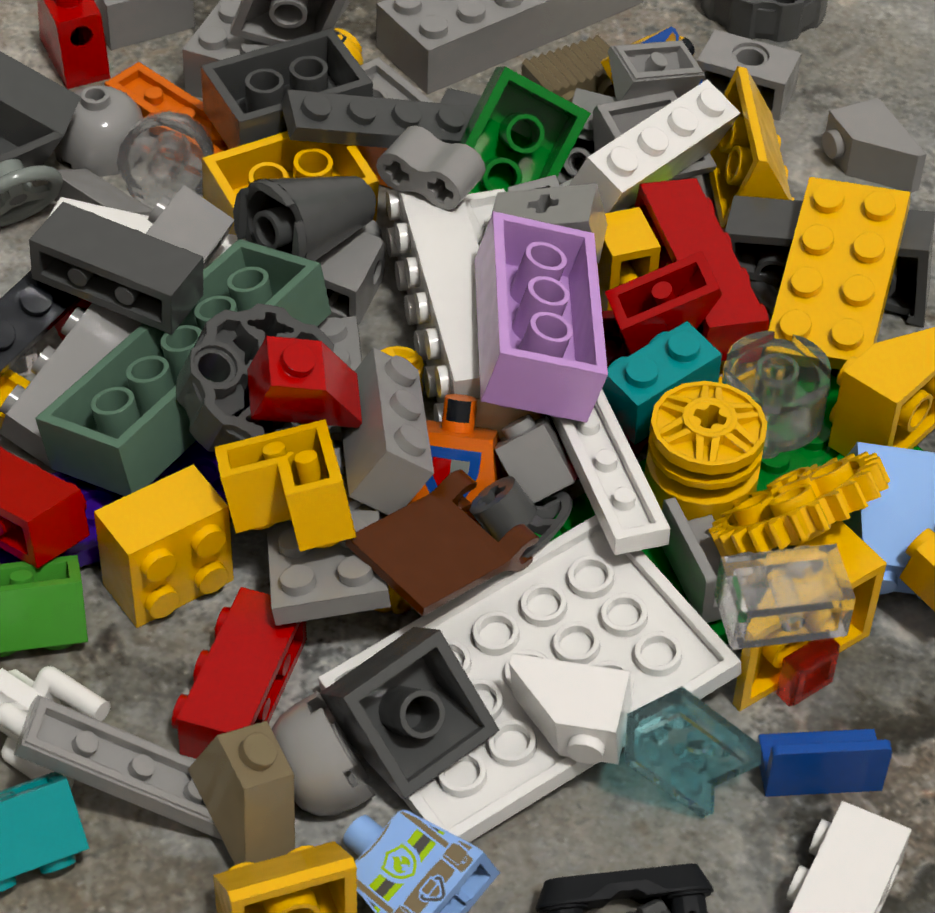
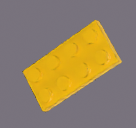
M809 177L764 345L765 357L841 370L848 359L851 357L858 358L877 342L910 207L911 192Z

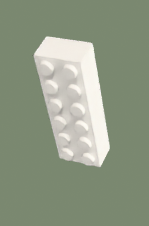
M395 189L387 190L386 206L390 221L394 220V227L386 228L387 250L389 257L398 258V261H395L397 287L399 291H407V295L404 296L407 324L409 326L416 325L417 330H414L415 351L422 357V360H426L427 366L424 367L426 394L428 398L436 397L437 403L434 404V420L442 422L445 395L461 394L480 398L475 257L479 244L465 199L454 209L446 210L435 206L426 197L417 192H401Z

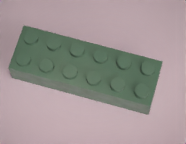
M238 239L203 270V296L172 335L144 323L141 324L35 418L51 469L122 496H127L150 485L196 441L189 432L190 420L187 412L176 399V382L206 322L225 309L239 312L249 310L258 303L285 308L291 317L304 324L318 326L331 314L321 263ZM203 376L207 380L213 381L209 377Z

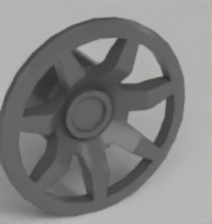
M507 476L493 482L482 490L472 501L469 511L480 526L498 542L509 530L518 524H525L534 533L542 535L536 544L524 551L522 557L529 558L544 547L562 528L570 515L573 501L568 493L557 491L533 503L516 479L512 476Z

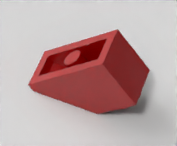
M703 250L605 291L630 354L648 345L659 333L663 331L669 332L686 321L697 329L722 296L719 284Z
M266 336L247 369L251 419L304 424L326 419L328 426L360 427L362 415L358 377L355 371L322 341Z

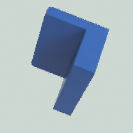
M875 729L758 734L756 744L765 797L882 791L892 756L890 741L887 739L877 740Z

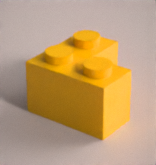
M640 207L605 213L608 225L600 262L597 263L602 311L612 310L605 291L659 268L661 246Z
M326 419L214 447L220 478L236 533L252 529L263 530L276 523L292 520L300 552L313 548H327L336 545L340 541L356 538L343 479Z

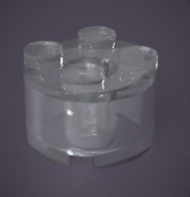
M761 331L744 336L731 346L723 367L721 383L729 384L747 393L763 410L768 423L762 455L763 459H771L778 456L780 452L792 451L809 444L821 433L831 385L830 361L816 344L794 334L792 335V341L774 338L775 331Z

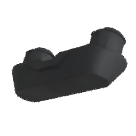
M679 864L549 879L544 882L536 905V912L583 913L586 909L603 908L611 900L630 898L639 904L647 903L653 899H661L663 902H669L671 913H708L705 897L710 896L714 890L697 864Z

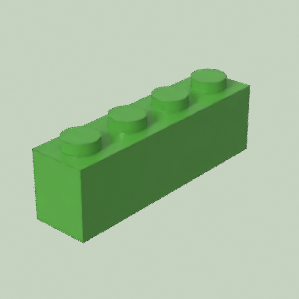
M78 555L55 557L38 569L25 561L0 564V657L9 656L16 651L37 648L62 650L73 644L88 642Z

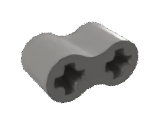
M410 126L378 158L377 170L381 179L389 187L401 192H417L426 197L435 206L449 210L458 206L485 174V164L480 154L472 147L462 143H445L423 127Z

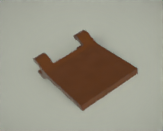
M460 469L449 474L425 497L355 532L356 538L346 540L345 545L364 563L371 566L372 570L421 616H424L502 572H519L527 568L532 563L533 557L527 558L522 556L527 548L538 542L539 537L525 524H518L509 530L499 542L495 540L466 514L471 508L472 503L463 495L475 489L477 482Z

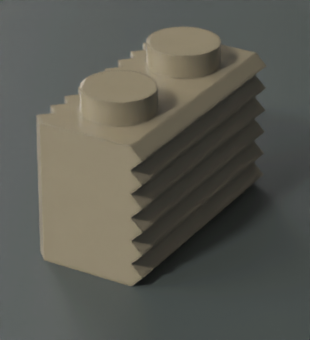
M596 35L593 39L589 37L586 41L581 40L578 44L573 42L570 47L565 45L562 50L560 48H557L554 52L550 50L546 55L541 53L539 57L533 56L531 60L526 58L522 62V76L570 102L573 100L576 88L616 98L614 85L600 63L604 58L608 57L610 46L599 35Z

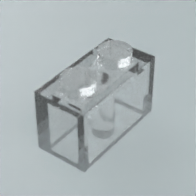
M837 544L803 545L792 549L757 553L743 552L720 557L714 596L731 650L845 637L848 635L856 597Z

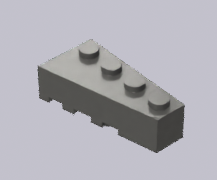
M733 196L725 232L731 238L732 249L740 266L747 270L750 279L780 287L803 201ZM909 210L884 310L906 315V323L924 327L930 290L935 212Z

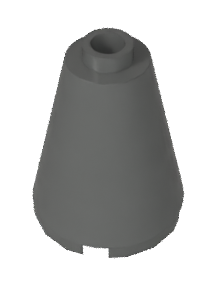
M358 176L258 179L251 182L248 187L241 189L236 195L233 209L234 229L237 239L246 238V241L316 261L372 221L375 214L376 197L372 188Z

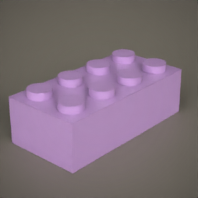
M493 211L475 257L481 402L587 423L608 376L595 235L592 232Z

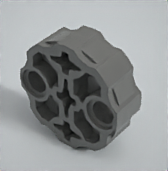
M701 0L700 7L708 20L718 22L730 34L749 39L761 38L770 39L775 42H784L798 39L800 33L808 29L818 28L826 16L828 0Z
M257 303L249 310L235 312L225 309L206 322L177 377L176 399L185 408L189 417V432L208 452H215L214 447L303 425L304 423L251 419L247 369L266 336L322 341L334 352V344L316 325L304 324L291 317L285 308ZM203 376L209 377L213 381L207 380ZM328 426L329 432L331 431L333 426Z

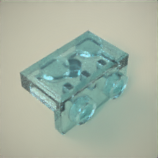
M681 686L627 714L624 759L626 764L634 771L641 774L699 817L705 818L714 813L715 786L761 765V745Z

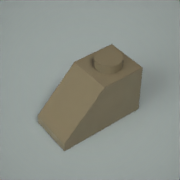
M260 722L217 735L188 768V771L234 864L237 865L243 862L257 863L288 854L295 849L294 773L268 722Z

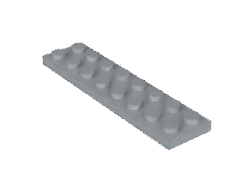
M356 316L326 318L317 327L334 344V353L355 371L363 361ZM333 426L329 433L343 479L354 529L357 532L380 520V511L349 497L342 430L340 426ZM292 520L279 522L267 528L271 609L276 626L391 607L389 585L372 570L371 566L364 563L345 545L346 540L340 541L331 547L313 548L300 552Z

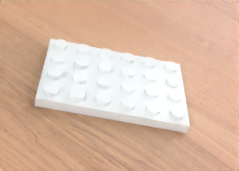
M596 515L548 542L532 555V563L524 570L519 572L505 571L492 577L318 677L320 689L323 691L413 627L438 629L442 632L500 730L403 800L415 815L469 843L595 765L579 763L570 757L558 755L513 697L509 668L512 653L630 671L632 706L622 748L741 675V660L642 550L614 555Z

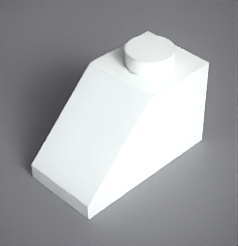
M512 653L509 668L513 697L557 754L570 757L583 764L604 762L618 765L632 706L630 671Z

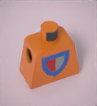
M447 394L444 399L442 422L426 420L434 474L409 504L431 493L449 474L456 470L462 469L477 482L475 489L463 495L471 503L482 490L501 479L500 459L495 451L499 441V434L494 429L475 427L477 398L461 394ZM468 510L466 514L470 516L477 524H479Z

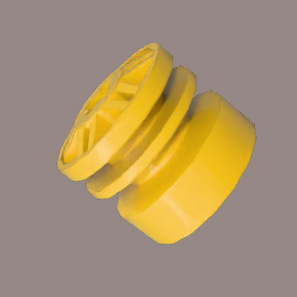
M698 381L683 383L666 391L655 403L650 422L649 449L644 475L661 510L663 508V500L675 497L687 520L713 515L716 521L721 518V513L733 509L735 503L750 498V494L757 491L768 423L761 406L747 393L729 384Z

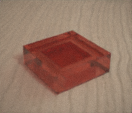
M826 632L784 657L776 694L790 707L832 683L840 644Z

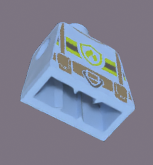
M404 809L397 812L384 828L368 815H362L351 823L343 838L344 845L359 856L355 861L357 866V891L375 913H467L500 874L494 864L478 847Z

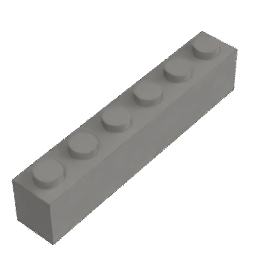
M183 184L173 199L164 195L148 217V221L153 225L146 234L203 256L204 269L224 243L235 219ZM91 303L86 311L78 306L61 329V333L66 336L57 349L48 345L33 364L30 371L36 375L26 389L18 384L2 404L0 411L5 414L0 434L50 467L35 418L143 323L94 303Z

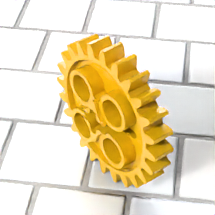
M863 452L857 456L851 453L840 460L835 457L824 465L818 466L814 464L811 467H801L776 478L766 485L767 489L751 493L750 498L735 503L733 509L721 513V518L712 522L713 527L708 529L722 559L727 557L731 561L740 556L741 560H745L755 553L763 556L775 547H779L782 550L787 546L807 542L829 530L832 523L848 520L851 518V512L865 509L868 507L867 502L880 498V492L889 488L887 483L890 482V479L877 453L869 455L868 452Z

